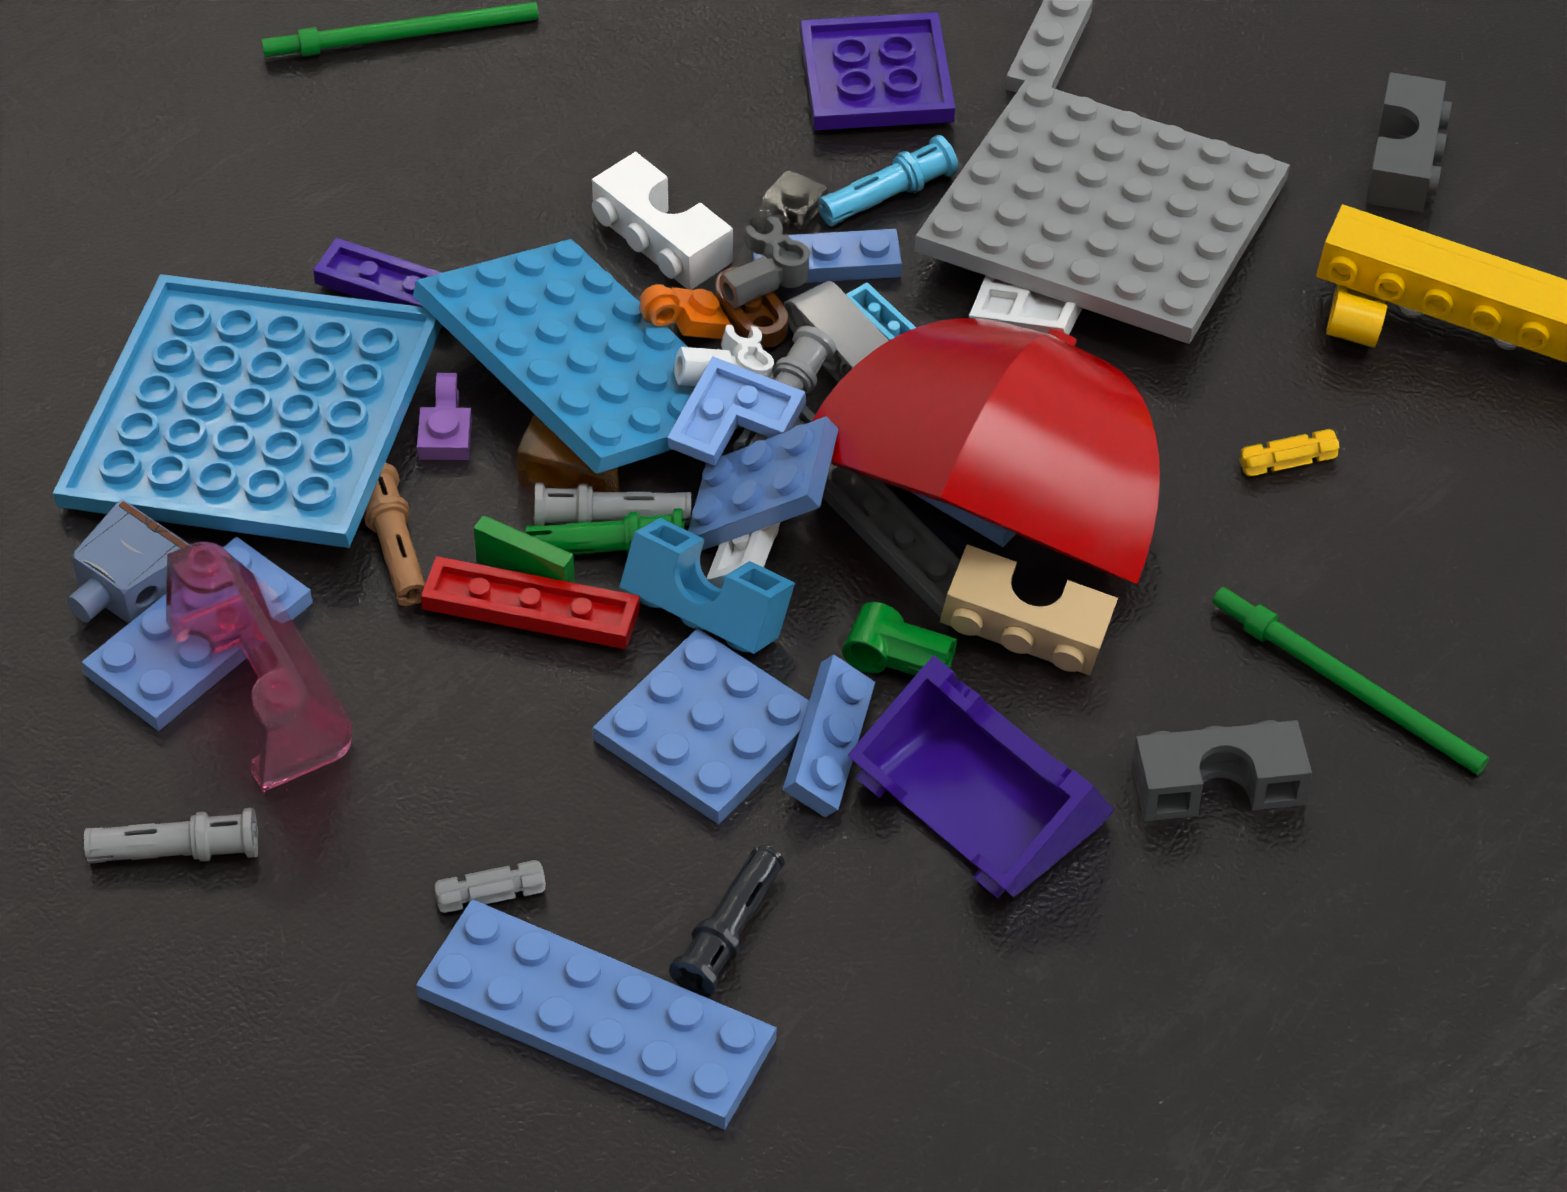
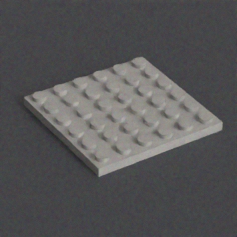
M1025 80L916 234L914 251L1063 302L1076 303L1078 307L1190 344L1287 181L1290 164L1275 160L1265 154H1256L1228 145L1221 140L1210 139L1185 131L1178 126L1166 125L1147 119L1131 111L1119 110L1095 102L1088 97H1079L1060 91L1044 83Z

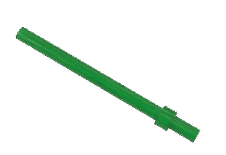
M535 1L317 31L316 27L297 29L298 34L261 39L264 57L300 52L302 57L320 55V50L539 20V14Z
M1224 586L1215 594L1212 604L1243 623V630L1261 642H1264L1266 639L1474 774L1479 775L1489 761L1487 755L1280 623L1279 615L1264 605L1259 604L1255 607Z

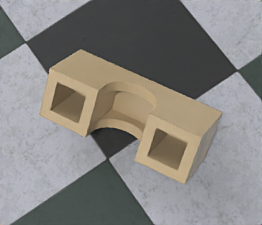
M967 544L947 593L940 622L952 626L953 629L961 634L977 635L1002 644L1006 649L1014 653H1027L1050 661L1062 670L1069 672L1078 671L1090 676L1118 598L1067 580L1062 596L1055 603L1043 607L1029 605L1020 600L1012 589L1011 581L1017 562Z

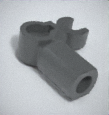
M773 216L767 217V234L758 233L751 225L745 227L746 246L750 251L762 254L763 257L720 276L719 283L722 296L733 309L777 290L779 285L786 288H795L806 283L808 279L810 256L808 247L802 242L792 240L787 234L783 235L782 223Z

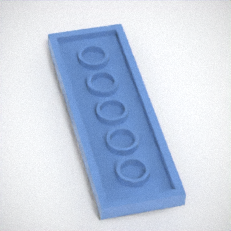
M473 899L416 984L417 997L724 1130L776 1041L777 1027Z

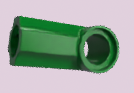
M869 602L861 607L841 651L847 663L862 672L880 673L886 667L916 676L933 655L951 668L957 639L904 623V619L894 608L884 603Z

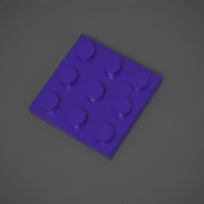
M938 12L800 20V36L814 130L955 122V103Z

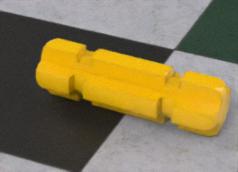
M1331 429L1312 432V438H1308L1307 434L1266 442V448H1263L1261 443L1246 446L1241 449L1239 459L1244 474L1251 477L1267 473V468L1271 467L1272 472L1311 464L1313 463L1312 458L1315 457L1317 462L1334 459L1338 456V448L1340 447L1335 432Z

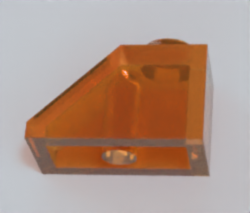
M535 414L533 415L517 449L519 485L535 488V483H543L545 488L577 489L579 484H587V486H592V492H619L618 467L596 474Z

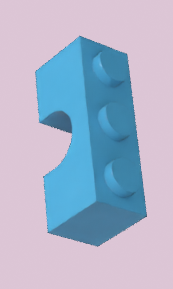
M662 518L635 531L620 588L634 595H639L640 602L644 605L662 608L680 617L682 622L691 628L707 630L725 639L730 647L738 651L755 654L779 638L795 585L794 582L749 561L725 575L722 587L718 588L707 580L701 569L700 555L704 538Z

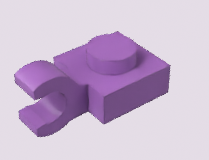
M437 373L436 406L420 407L417 439L418 460H469L472 413L471 408H458L459 390L457 389V373Z

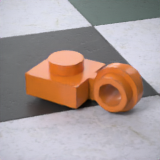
M656 284L645 289L640 296L639 311L646 322L657 327L667 326L675 322L683 336L722 339L726 325H731L720 306L719 300L714 296L713 292L704 289L668 288L664 285Z

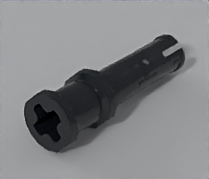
M760 845L759 848L755 847L737 877L729 886L711 918H706L695 925L691 933L693 941L683 956H678L673 960L669 968L670 976L680 987L703 997L713 995L718 986V974L725 963L734 960L740 951L741 932L758 908L772 882L785 865L784 858L777 850L766 845Z

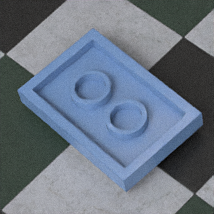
M827 416L804 425H797L789 431L766 440H758L750 446L727 455H721L715 466L706 463L688 529L689 532L705 539L702 551L820 508L839 430Z

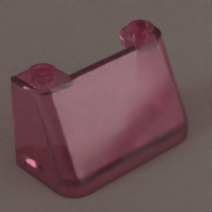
M198 542L168 553L166 623L177 642L188 639V635L199 636L210 642V647L214 654L239 644L259 678L252 689L251 703L256 716L262 724L260 754L251 760V772L261 790L265 792L343 757L351 746L353 726L350 717L275 590L227 550L215 543Z

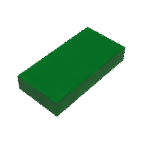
M482 516L474 526L476 561L490 567L575 583L574 555L490 517Z

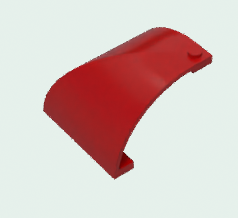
M978 318L949 319L922 325L894 337L858 362L839 381L812 419V421L827 416L839 429L830 463L836 467L949 504L1101 572L1135 584L1139 581L1154 532L1160 486L1159 452L1151 415L1143 397L1122 371L1110 363L1076 347L1077 339L1054 329H1049L1048 333H1043L1008 323Z

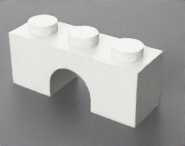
M634 152L592 179V210L597 220L606 227L610 226L626 239L634 251L642 252L658 265L665 276L671 279L674 278L686 289H694L733 263V228L702 203H698L682 213L667 214L668 177L637 152Z

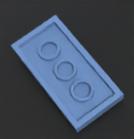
M236 537L82 661L84 675L157 731H160L313 603L311 590Z

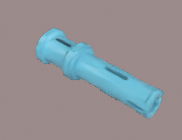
M942 135L934 136L930 139L929 145L912 153L903 151L897 154L893 159L892 165L867 175L838 191L820 197L818 199L820 204L818 205L819 212L826 224L832 227L844 219L869 209L900 192L917 193L924 188L925 183L941 175L950 177L958 172L956 154L952 146Z

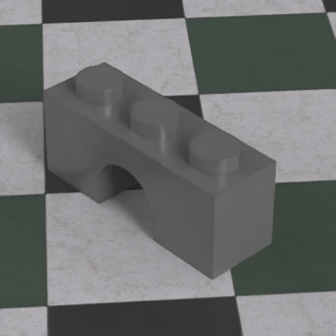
M1390 72L1366 204L1423 213L1427 194H1437L1441 167L1432 164L1433 161L1442 162L1447 134L1438 133V129L1447 130L1452 102L1443 100L1446 81Z
M1267 720L1252 725L1232 727L1210 726L1202 730L1171 733L1157 731L1149 735L1136 736L1131 768L1144 821L1198 816L1203 782L1212 778H1227L1240 784L1248 795L1252 811L1306 805L1312 777V770L1298 720L1282 722Z

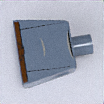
M121 499L74 551L72 563L79 588L67 598V604L73 614L86 623L104 608H107L125 622L130 623L198 568L194 547Z

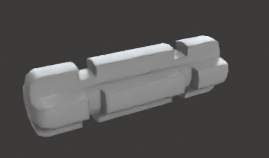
M533 860L518 863L517 870L510 871V866H504L466 874L464 881L458 882L457 876L438 880L435 882L434 887L440 912L446 913L463 909L462 903L470 902L472 899L483 904H489L516 898L515 892L522 891L523 896L541 893L545 890L546 886L543 867L540 861Z

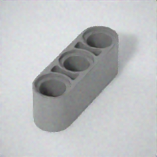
M826 281L784 303V307L788 312V325L793 333L801 326H811L825 332L834 341L836 346L835 355L830 361L824 362L822 366L838 383L858 362L889 341L832 281Z

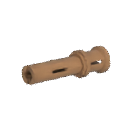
M385 463L379 476L383 481L380 484L377 481L363 516L366 526L377 533L397 601L402 606L421 603V594L425 586V580L407 528L410 516L409 505L404 498L400 497L397 488L400 482L398 471L393 465Z

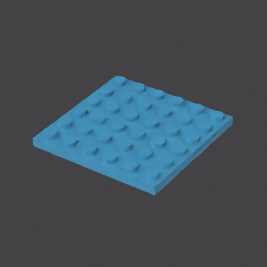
M160 274L52 493L56 505L61 508L108 514L123 499L154 521L350 548L443 325L426 308L420 306Z

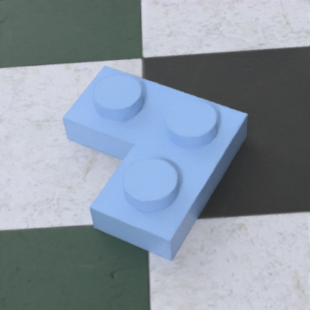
M712 356L667 437L668 446L670 449L715 466L737 425L770 438L791 430L806 404L805 391Z

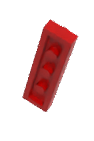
M436 556L421 594V604L423 610L627 649L640 611V596Z

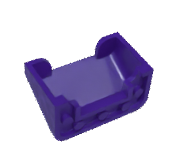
M933 655L847 756L861 768L855 778L871 792L881 798L888 791L978 867L979 870L974 874L973 878L998 899L1006 891L1014 898L1098 830L1115 810L1091 783L1074 769L1071 771L1064 763L1052 757L991 707L976 691L971 690L962 681H959L955 677L956 674Z

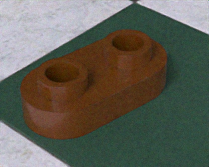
M741 266L731 267L722 271L715 281V296L739 336L748 338L751 326L758 327L762 333L760 342L762 348L773 347L781 343L788 333V312L775 293L771 292L733 309L722 296L719 280L723 274Z

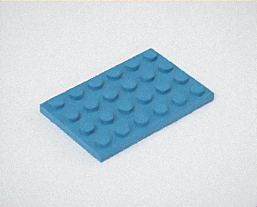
M572 239L416 280L413 297L596 474L673 450L668 446L667 437L696 387L678 385L674 374V363L678 349L688 346L666 326L657 327L646 322L639 311L640 301L632 296L610 273L605 271Z

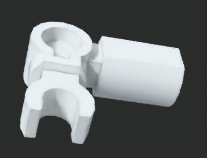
M726 325L721 342L723 350L680 347L675 358L674 374L678 385L696 386L709 361L714 356L770 378L774 359L763 350L760 344L762 333L758 327L751 326L748 338H743L735 333L733 325Z

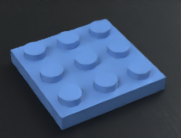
M697 628L593 726V740L719 825L795 750L809 700Z

